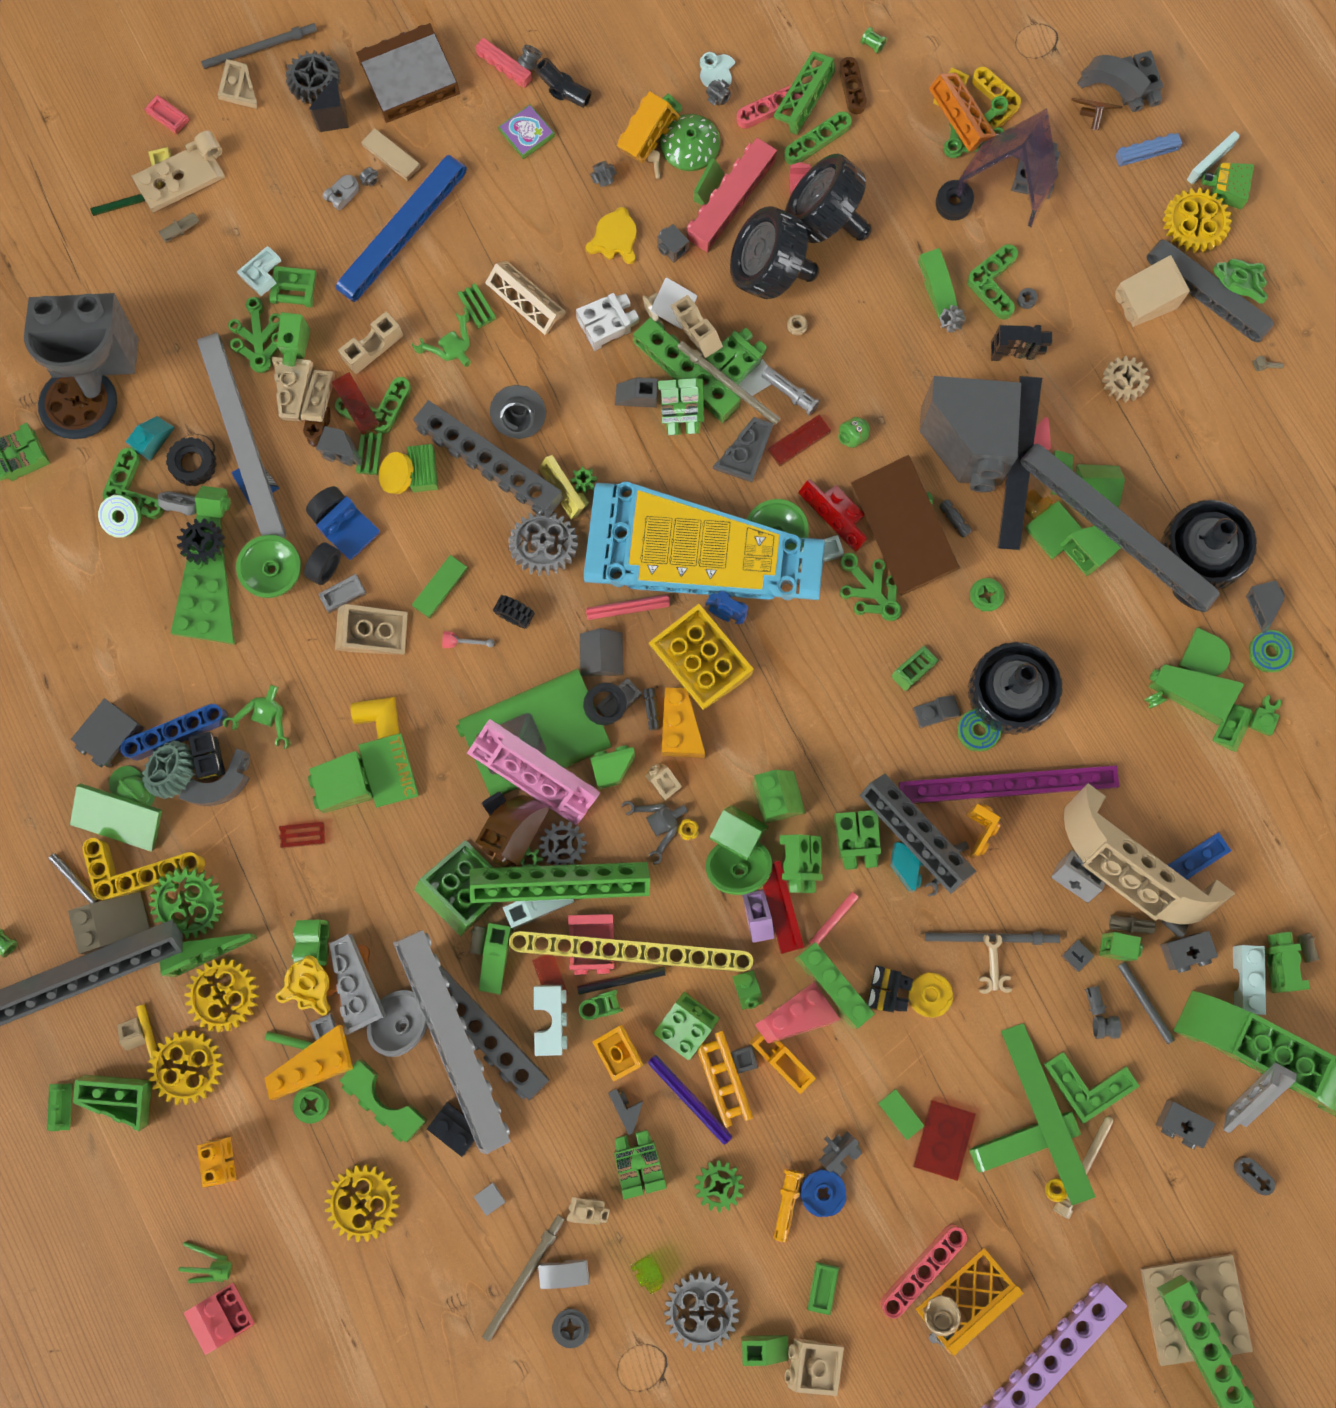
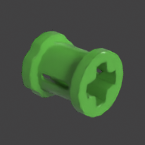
M869 27L863 34L860 43L868 45L878 54L883 49L887 38L885 36L881 37L873 31L872 27Z
M0 929V955L4 958L15 950L18 942L8 938L4 931Z

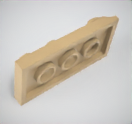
M211 131L199 133L193 142L185 145L186 150L131 176L152 213L225 178L223 171L215 160L222 154L223 150ZM178 173L184 175V177L181 180L173 179V177ZM158 182L166 184L162 189L155 188Z

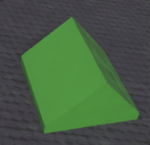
M1076 465V474L1116 507L1120 506L1125 482L1120 466Z
M730 805L722 811L709 839L748 860L769 826Z

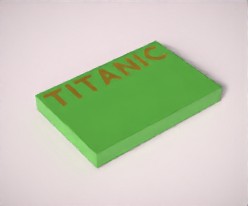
M402 733L358 745L376 808L419 796Z

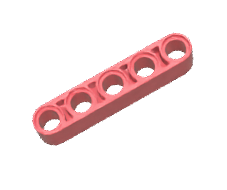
M954 1224L946 1226L883 1295L880 1305L886 1316L893 1319L900 1317L967 1242V1236L963 1229ZM959 1231V1240L951 1242L949 1239L951 1232ZM937 1248L944 1249V1256L941 1259L934 1258V1251ZM922 1265H927L929 1267L928 1274L923 1277L919 1276L918 1269ZM906 1283L913 1284V1290L909 1294L902 1292V1287ZM890 1300H896L898 1303L894 1311H888L886 1308Z

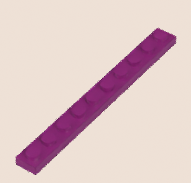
M1117 765L898 783L899 789L913 804L1081 791L1088 783L1097 790L1120 787Z

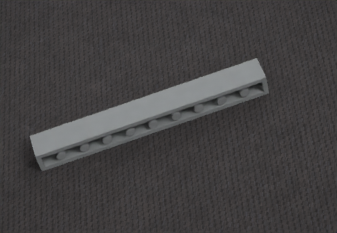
M421 930L394 941L395 949L479 1152L488 1154L511 1142L508 1137L510 1130L507 1124L501 1120L499 1115L501 1114V1108L497 1101H494L491 1093L493 1090L488 1080L484 1079L482 1074L484 1071L483 1065L479 1059H476L473 1052L475 1051L474 1043L465 1033L467 1027L463 1018L458 1016L456 1011L458 1005L455 998L449 994L447 989L449 988L448 980L444 975H441L439 970L441 966L436 954L433 955L430 948L432 946L431 939L427 933Z

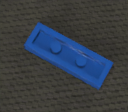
M1218 832L1167 865L1188 880L1231 852V849Z

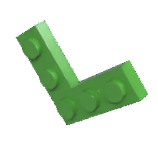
M1064 1052L1057 1054L1043 1064L1081 1123L1087 1122L1140 1087L1129 1069L1125 1066L1088 1090Z

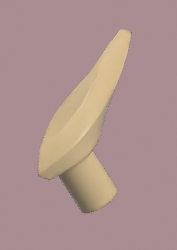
M654 293L650 297L643 296L644 306L650 318L655 322L659 321L663 325L661 318L650 311L658 294Z

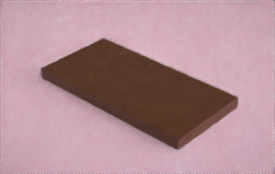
M909 455L851 482L901 596L960 569Z

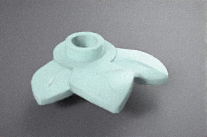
M713 52L705 53L700 58V67L702 69L700 79L703 85L708 87L713 80L718 81V79H723L728 84H731L732 77L729 68L734 66V59L726 54L717 56Z

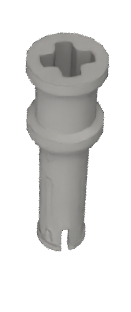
M770 366L762 373V378L791 398L794 405H799L807 411V415L810 416L818 407L819 399L815 400L806 393L804 388L799 389Z

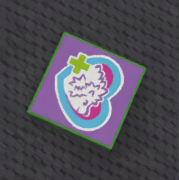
M531 104L498 127L501 134L522 159L555 137L553 130Z

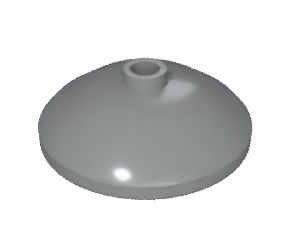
M399 990L388 994L380 1000L386 1017L367 1026L368 1040L373 1049L388 1057L400 1056L412 1050L422 1039L427 1028L414 992Z

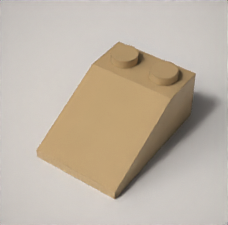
M349 604L342 605L338 608L335 650L355 653L404 655L408 612Z

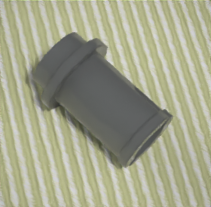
M1099 986L1085 989L1091 1008L1089 1012L1091 1011L1092 1015L1106 1013L1105 1008L1107 1006L1103 1004Z

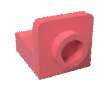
M799 162L790 165V196L802 177L811 169V164Z

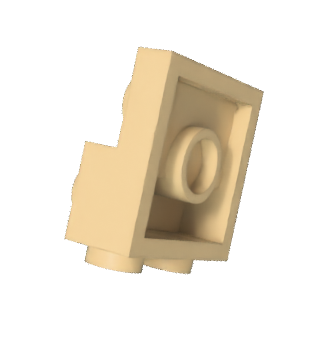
M794 1338V1345L791 1344L788 1350L791 1365L790 1369H787L785 1372L787 1387L798 1393L837 1396L844 1347L836 1344L819 1343L815 1340Z

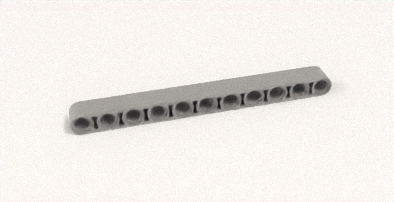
M218 333L199 338L197 342L262 536L276 535L284 538L286 537V532L221 338Z

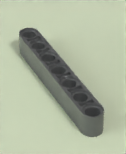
M1160 240L1147 254V261L1151 265L1171 255L1190 290L1189 294L1250 340L1261 342L1274 326V322L1269 316L1239 294L1227 289L1218 278L1170 242Z

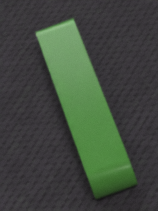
M1073 1112L1063 1113L1062 1117L1071 1138L1081 1135ZM1036 1123L969 1149V1152L979 1173L1048 1148L1039 1124Z

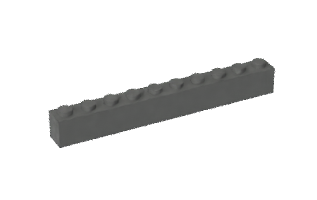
M172 919L0 989V1026L181 953L183 949L182 932Z

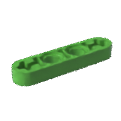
M838 112L788 145L784 153L786 163L791 165L802 162L846 133L851 127V116L847 112ZM839 120H840L841 122L846 121V124L844 125L843 123H840V124L838 125V122H839ZM827 129L831 132V135L824 137L820 132ZM807 140H812L815 143V146L812 148H808L805 146L804 142ZM790 152H792L793 154L797 153V157H795L794 155L790 157Z

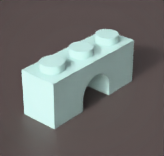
M1233 946V969L1238 970L1240 979L1239 988L1237 991H1234V1005L1256 1015H1266L1265 946Z
M562 985L534 986V1010H545L552 1017V1025L549 1029L537 1030L534 1033L535 1056L562 1055L563 1049H567V1035L563 1036V1026H567V1013H563V1004L567 1002L566 990H562Z

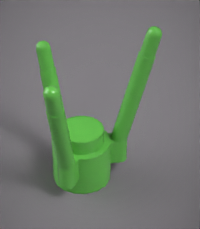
M189 1242L183 1243L185 1247L217 1260L216 1262L212 1261L210 1268L179 1267L178 1270L180 1272L209 1274V1277L191 1278L188 1280V1283L223 1282L224 1280H229L232 1261H227V1256L216 1254Z

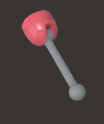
M443 632L442 648H453L458 643L487 645L488 647L495 645L493 639H488L487 641L459 639L454 632Z

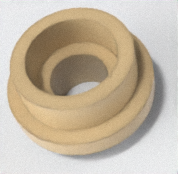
M794 315L787 322V329L793 335L804 334L808 327L807 320L801 315ZM799 324L801 327L795 328L793 325Z

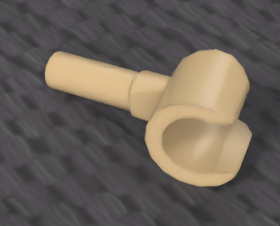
M653 150L648 156V162L654 163L655 177L658 180L661 179L659 169L660 154L659 151Z

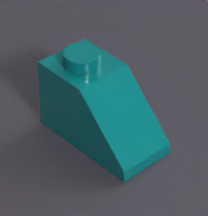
M156 416L137 425L125 442L138 454L151 461L175 428Z

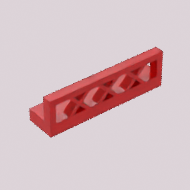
M776 861L772 864L771 875L763 885V890L770 910L780 953L784 954L802 949L804 945L786 880H782V873H784L781 861Z

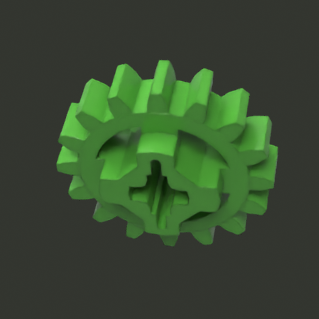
M717 1160L716 1166L708 1162L709 1169L706 1170L704 1167H701L703 1175H696V1179L700 1181V1183L694 1184V1188L700 1189L696 1197H703L701 1205L703 1206L708 1203L710 1211H712L714 1206L717 1207L718 1213L721 1212L723 1206L729 1211L730 1203L738 1204L735 1199L736 1196H743L738 1191L744 1188V1184L738 1183L742 1179V1175H735L737 1168L729 1169V1162H726L724 1166H721L720 1160ZM718 1170L725 1171L731 1176L725 1178L718 1174ZM710 1174V1184L704 1187V1181ZM717 1180L720 1183L726 1184L721 1192L718 1189H713L716 1186L715 1182ZM735 1185L733 1194L728 1198L727 1192L729 1187ZM715 1195L720 1198L721 1202L713 1201L708 1196Z

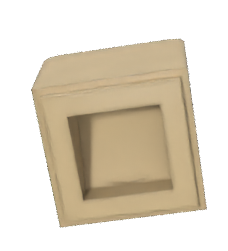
M139 1017L117 1025L119 1044L128 1051L146 1044Z

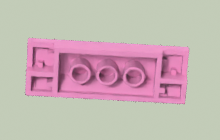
M491 719L488 720L467 754L541 803L551 806L550 809L576 826L600 794L593 786L564 769L554 760L549 759Z

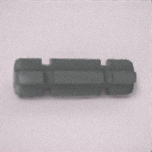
M949 499L943 501L939 507L943 513L946 512V517L954 528H958L957 532L961 537L969 535L972 529L968 524L964 523L965 520L958 510L952 507V502Z
M647 688L643 692L644 699H646L645 706L647 719H649V730L660 729V721L658 719L655 689Z

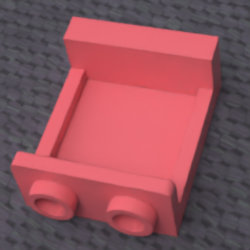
M613 914L568 916L569 936L614 939ZM583 942L580 950L583 954H590L593 951V945L590 942ZM610 943L605 944L602 949L603 953L606 956L614 955V945ZM570 957L569 970H574V975L588 974V970H596L597 974H610V969H615V961Z

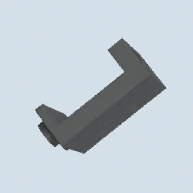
M104 698L70 740L76 744L74 748L84 755L90 754L93 757L91 761L97 766L111 768L113 764L110 762L121 750L122 742L130 738L134 732L139 734L144 727Z

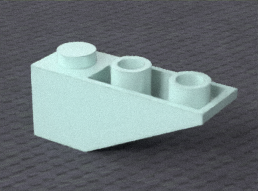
M574 899L516 901L503 907V910L511 928L515 930L575 901Z

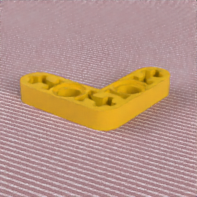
M978 67L974 71L972 83L991 101L997 96H1003L1009 103L1012 101L1015 103L1008 105V109L1002 115L1003 118L1001 120L993 118L989 122L992 129L1001 127L1018 111L1021 98L988 68ZM998 87L1002 92L994 94L991 88ZM998 106L996 109H1003V107Z

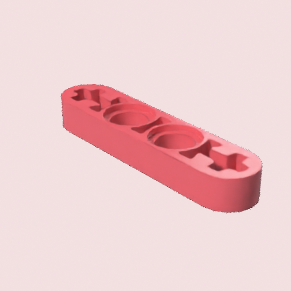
M792 85L740 108L736 119L738 126L747 129L774 117L779 107L776 99L784 98ZM798 93L793 94V101L801 98L803 96V93L801 96ZM760 106H766L768 107L769 111L767 113H761L758 111V108ZM745 115V117H749V120H746L745 118L742 119V116Z

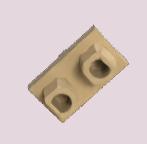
M572 1197L571 1204L569 1205V1211L571 1212L567 1217V1221L600 1225V1223H607L610 1209L604 1207L605 1201Z

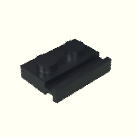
M446 1102L427 1128L430 1133L461 1157L465 1155L475 1141L465 1115L449 1102Z

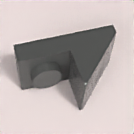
M954 695L938 697L935 701L913 708L920 729L961 716Z
M616 1088L608 1094L630 1135L634 1131L643 1101L627 1108L626 1104L629 1102L624 1091L619 1092Z

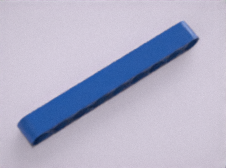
M447 155L343 274L336 284V290L352 302L357 301L462 180L467 167L453 156Z

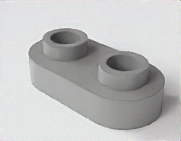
M169 491L158 495V505L166 511H177L185 515L197 513L195 497Z

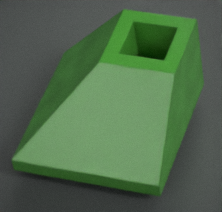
M628 745L616 748L615 752L607 753V751L595 753V757L590 758L598 789L621 783L635 760L633 747L629 748Z

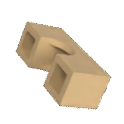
M689 295L670 305L677 322L705 358L723 347L717 331L707 318L703 319L698 307Z
M387 311L370 324L371 331L364 339L357 341L355 338H352L338 350L342 360L355 374H358L403 337L400 326Z

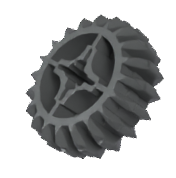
M314 50L312 54H309L306 51L304 56L298 53V59L292 58L293 64H288L289 71H286L287 86L291 94L297 100L301 99L304 104L309 101L312 105L333 78L338 81V84H341L340 71L336 62L329 55L325 56L323 52L317 54Z

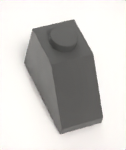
M1276 580L1252 586L1246 595L1262 633L1267 632L1284 601V591L1279 587Z

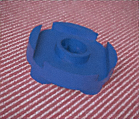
M719 591L718 594H710L705 603L706 606L710 605L709 611L727 622L733 619L736 620L735 624H743L748 615L747 610L749 607L743 602L731 599V596L724 591Z
M818 1169L808 1174L803 1180L800 1196L803 1205L811 1214L817 1217H828L836 1215L844 1207L846 1189L843 1180L832 1171ZM827 1187L829 1189L827 1191L829 1197L827 1199L825 1197L819 1199L818 1189Z

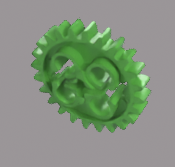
M188 866L184 868L183 872L176 868L174 874L168 871L166 878L161 876L158 880L160 884L156 883L153 886L156 891L150 894V897L155 900L149 903V906L155 907L150 914L158 915L154 920L155 923L160 921L164 923L173 919L180 931L185 934L186 939L189 938L191 933L197 938L199 930L206 934L208 931L207 927L213 929L215 926L213 921L218 922L220 919L218 914H221L224 910L219 906L225 902V900L218 898L223 894V891H216L219 883H211L214 878L213 876L205 878V870L201 874H197V867L192 872H189ZM187 877L184 888L187 889L185 893L181 890L177 895V899H171L168 896V891L176 892L179 888L178 883H181ZM195 885L199 888L200 893H193L188 887ZM184 899L186 902H191L190 906L187 903H183ZM197 906L204 907L206 913H198L195 917V922L187 928L188 921L190 920V917L187 915L189 913L193 915ZM180 912L186 918L179 920L175 917L174 913Z

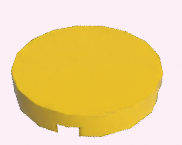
M392 452L382 461L379 469V482L385 492L401 494L411 484L412 478L410 476L411 472L413 473L414 467L408 455Z
M936 973L919 975L913 980L911 991H908L910 1006L923 1017L934 1018L942 1016L949 1010L953 1002V992L950 983L946 978Z

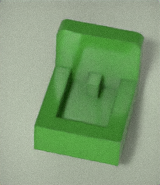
M754 970L732 976L742 1010L753 1009L763 1004Z

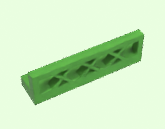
M812 51L776 110L774 118L788 123L790 133L798 135L836 72L834 58ZM814 60L823 62L821 66L812 69L811 65ZM812 75L813 79L811 82L802 84L803 78ZM802 91L803 96L793 101V94ZM792 107L794 110L790 117L782 114L785 109Z

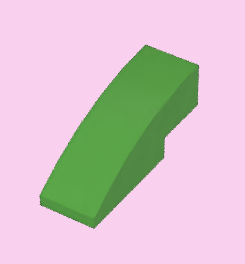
M940 248L920 254L918 264L925 278L924 285L939 318L944 308L950 309L951 305L958 306L952 282Z

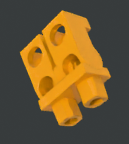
M231 1136L209 1140L206 1143L197 1145L202 1188L237 1180L234 1160L225 1161V1159L233 1157Z

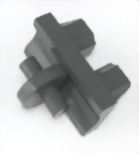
M848 1131L842 1137L837 1135L833 1140L826 1136L824 1140L828 1145L822 1150L825 1154L819 1161L829 1172L832 1171L841 1176L847 1168L842 1160L847 1155L855 1160L862 1154L858 1146L859 1142Z

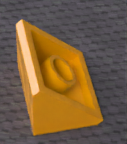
M623 1024L592 1041L613 1082L644 1065Z

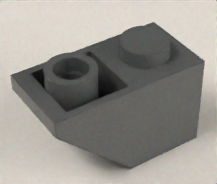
M636 377L616 384L615 405L657 408L658 379Z
M325 426L316 447L322 454V458L330 462L338 460L347 466H352V464L361 466L362 460L353 440L343 430Z

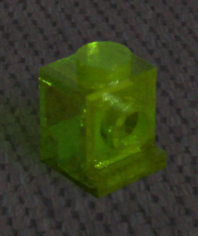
M652 1253L631 1264L632 1272L638 1271L635 1276L641 1288L645 1286L650 1294L662 1288L661 1284L664 1283V1277Z

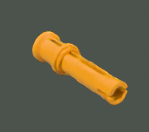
M785 1168L783 1188H780V1195H782L773 1239L787 1243L796 1199L800 1197L799 1186L804 1173Z

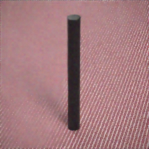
M660 967L577 986L578 994L581 995L666 976L665 969Z

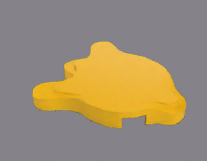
M619 207L599 220L594 238L586 244V252L588 254L602 253L608 260H611L618 253L626 264H633L635 262V254L632 247L636 240L637 231L636 225L626 208Z
M305 956L303 960L295 962L287 970L284 978V987L277 992L275 998L280 1003L295 999L298 1002L299 1009L313 1008L318 1014L322 1016L327 1015L330 1011L326 997L329 989V977L315 957Z

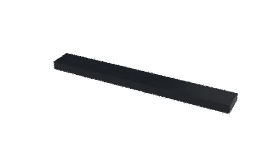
M1019 376L1021 397L1018 458L1006 476L997 546L999 549L1020 550L1030 472L1022 466L1020 460L1034 445L1042 385L1041 377Z

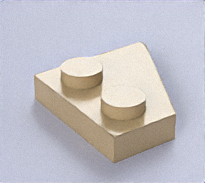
M226 59L218 91V99L257 109V100L247 64Z

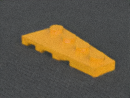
M342 1025L334 1027L264 1078L269 1100H276L353 1069Z

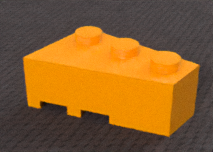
M649 91L642 98L639 109L630 118L629 125L625 132L620 135L616 146L625 154L643 163L658 145L656 143L657 139L661 134L666 135L669 132L667 127L673 120L678 121L680 115L669 102Z
M665 687L662 756L705 758L704 747L688 691L685 688Z

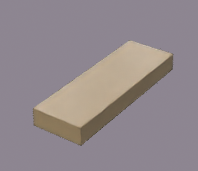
M375 128L361 142L364 148L406 181L420 168V163Z
M314 370L300 414L301 420L323 421L335 381V372Z

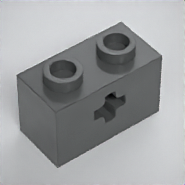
M1209 931L1160 944L1169 970H1177L1178 973L1191 970L1190 965L1198 963L1199 967L1211 964V959L1218 957ZM1192 950L1193 954L1187 956L1186 952Z
M1167 1100L1156 1125L1162 1128L1161 1133L1173 1139L1177 1136L1183 1139V1145L1195 1150V1147L1204 1149L1215 1123L1174 1101ZM1182 1122L1187 1126V1130H1184L1181 1126Z

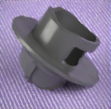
M512 385L504 387L496 393L491 401L490 416L492 423L499 432L511 438L522 439L531 437L541 429L545 422L546 408L543 399L536 391L527 386Z

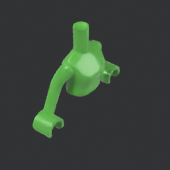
M463 308L465 314L462 316L456 313L457 319L460 322L462 339L458 337L455 331L448 333L438 342V345L443 349L442 351L437 347L424 343L423 339L419 338L421 342L419 346H415L412 343L415 352L421 354L427 350L446 361L458 358L465 367H468L471 361L465 355L468 347H470L466 327L470 316L467 309Z
M270 685L266 697L252 699L233 718L228 717L223 721L224 727H228L229 722L232 721V730H236L239 727V720L254 708L251 720L270 727L273 726L275 720L278 736L275 740V745L279 746L282 739L285 741L284 749H288L291 745L290 739L284 737L282 723L283 708L274 701L279 688L277 686Z

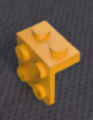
M977 803L966 814L968 818L984 826L983 831L968 855L971 859L979 857L981 854L984 855L990 845L987 840L992 835L994 836L1001 826L998 823L1001 817L992 812L993 809L984 803H981V805Z

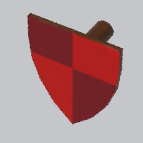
M1072 98V101L1079 104L1096 107V109L1082 107L1080 115L1093 118L1091 126L1093 130H1099L1104 109H1120L1123 107L1104 102Z

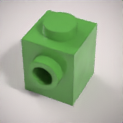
M201 486L195 496L197 515L222 518L226 510H229L231 504L230 498L227 496V489Z

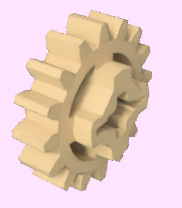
M1124 356L1122 361L1116 358L1114 363L1110 362L1103 372L1105 376L1102 382L1107 383L1104 390L1111 391L1108 395L1110 397L1116 395V401L1121 397L1124 402H1127L1129 398L1135 401L1138 396L1141 397L1144 390L1149 385L1146 382L1150 379V376L1144 375L1148 369L1141 368L1142 362L1136 364V358L1134 357L1131 361H1128L1127 356ZM1120 368V371H1119V372H1116L1115 374H1113V372H1114L1115 370H1117V369ZM1138 385L1136 389L1131 390L1132 387Z

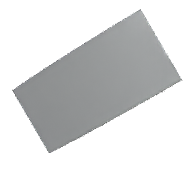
M565 1260L563 1263H541L538 1265L540 1289L568 1288L588 1285L590 1283L587 1260Z

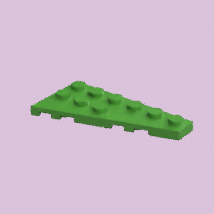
M196 516L200 523L205 518L208 523L213 521L216 527L219 526L222 529L221 518ZM204 529L205 533L210 532L212 534L211 531ZM223 548L219 549L222 555H215V562L212 559H208V565L201 561L200 565H196L194 560L191 563L188 560L186 561L171 629L172 635L235 645L228 577L225 569L226 560ZM190 550L194 554H199L197 550Z

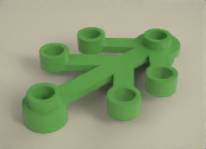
M997 96L992 100L991 109L984 115L988 123L995 116L1006 113L1008 109L1007 99L1003 96ZM1002 106L1003 109H996V107ZM949 122L951 134L950 139L944 144V153L949 158H957L963 152L969 151L960 137L958 138V134ZM998 127L993 130L995 134L1001 133L1002 135L996 137L993 140L995 142H1001L1004 139V130ZM983 141L973 152H977L980 156H985L989 152V144ZM983 146L986 147V150H984V151H981V150L979 149L980 147H983ZM952 147H956V148H957V150H955V151H952V150H950V149H951Z
M251 297L246 302V308L251 314L253 334L242 327V324L237 319L230 320L228 327L232 333L239 334L253 344L255 353L244 347L242 340L239 338L233 339L230 342V346L234 352L241 353L250 360V366L255 372L265 373L271 366L270 358L278 349L277 342H275L276 338H278V332L274 334L273 332L279 328L281 315L278 313L272 314L269 318L270 323L261 331L260 314L264 311V305L259 298ZM257 302L256 306L251 307V304ZM279 318L277 323H273L274 319ZM234 324H238L237 328H232ZM272 335V343L264 351L263 344ZM240 343L238 348H234L235 344ZM259 360H263L261 364H257Z
M853 553L844 554L840 561L841 568L845 571H850L865 589L852 588L845 585L840 590L841 598L845 600L851 597L875 599L879 605H866L862 601L857 602L853 609L854 613L857 615L865 613L881 614L882 618L886 621L897 620L902 610L900 604L896 602V584L891 585L889 583V580L893 579L892 575L886 580V586L888 587L887 599L881 593L885 562L881 559L873 562L874 578L872 583L857 566V556ZM845 561H851L852 566H846ZM880 563L882 569H876L875 564ZM843 590H849L850 595H844ZM861 605L864 607V611L860 612L856 607ZM892 608L894 614H888L887 609Z

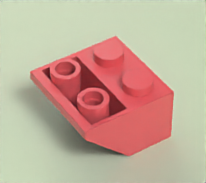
M231 1283L184 1312L205 1355L255 1324L234 1283Z

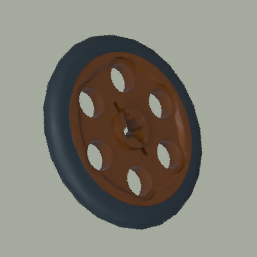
M102 375L101 391L99 394L103 395V399L100 402H93V398H88L84 395L74 377L51 378L40 392L38 400L40 419L49 431L62 438L83 439L93 436L103 430L115 414L117 406L115 387L107 376ZM62 386H69L67 393H59ZM79 400L82 402L76 406L73 404L74 402H79ZM55 404H62V408L58 412H53L52 407ZM91 412L96 413L94 420H86L87 414ZM74 417L75 422L73 425H65V421L68 418Z

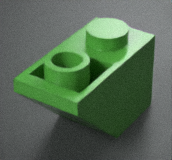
M788 1335L741 1336L743 1366H767L789 1360Z

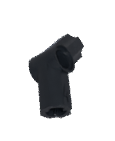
M543 58L536 65L535 72L550 87L549 93L558 100L566 99L582 108L588 105L592 95L591 90L575 83L568 74L560 72L548 58Z

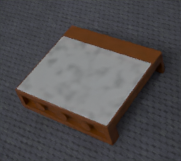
M431 23L420 25L416 29L400 33L398 36L382 40L378 44L364 47L356 52L359 63L364 70L386 123L460 94L457 80Z

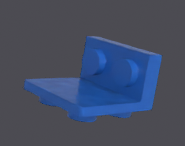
M347 496L316 525L320 532L349 560L358 555L380 533V530L356 508L353 501Z

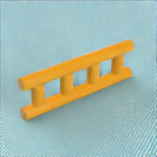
M720 1031L715 1033L717 1040L707 1044L703 1042L697 1051L723 1126L727 1128L732 1126L730 1118L743 1114L745 1121L752 1119L753 1115L724 1032ZM720 1049L724 1062L712 1066L708 1053ZM728 1071L732 1084L719 1087L715 1075ZM735 1092L739 1106L727 1110L723 1096Z

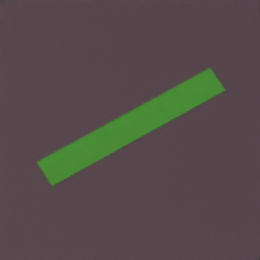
M1024 1023L1002 1030V1036L1071 1205L1095 1198L1096 1196Z

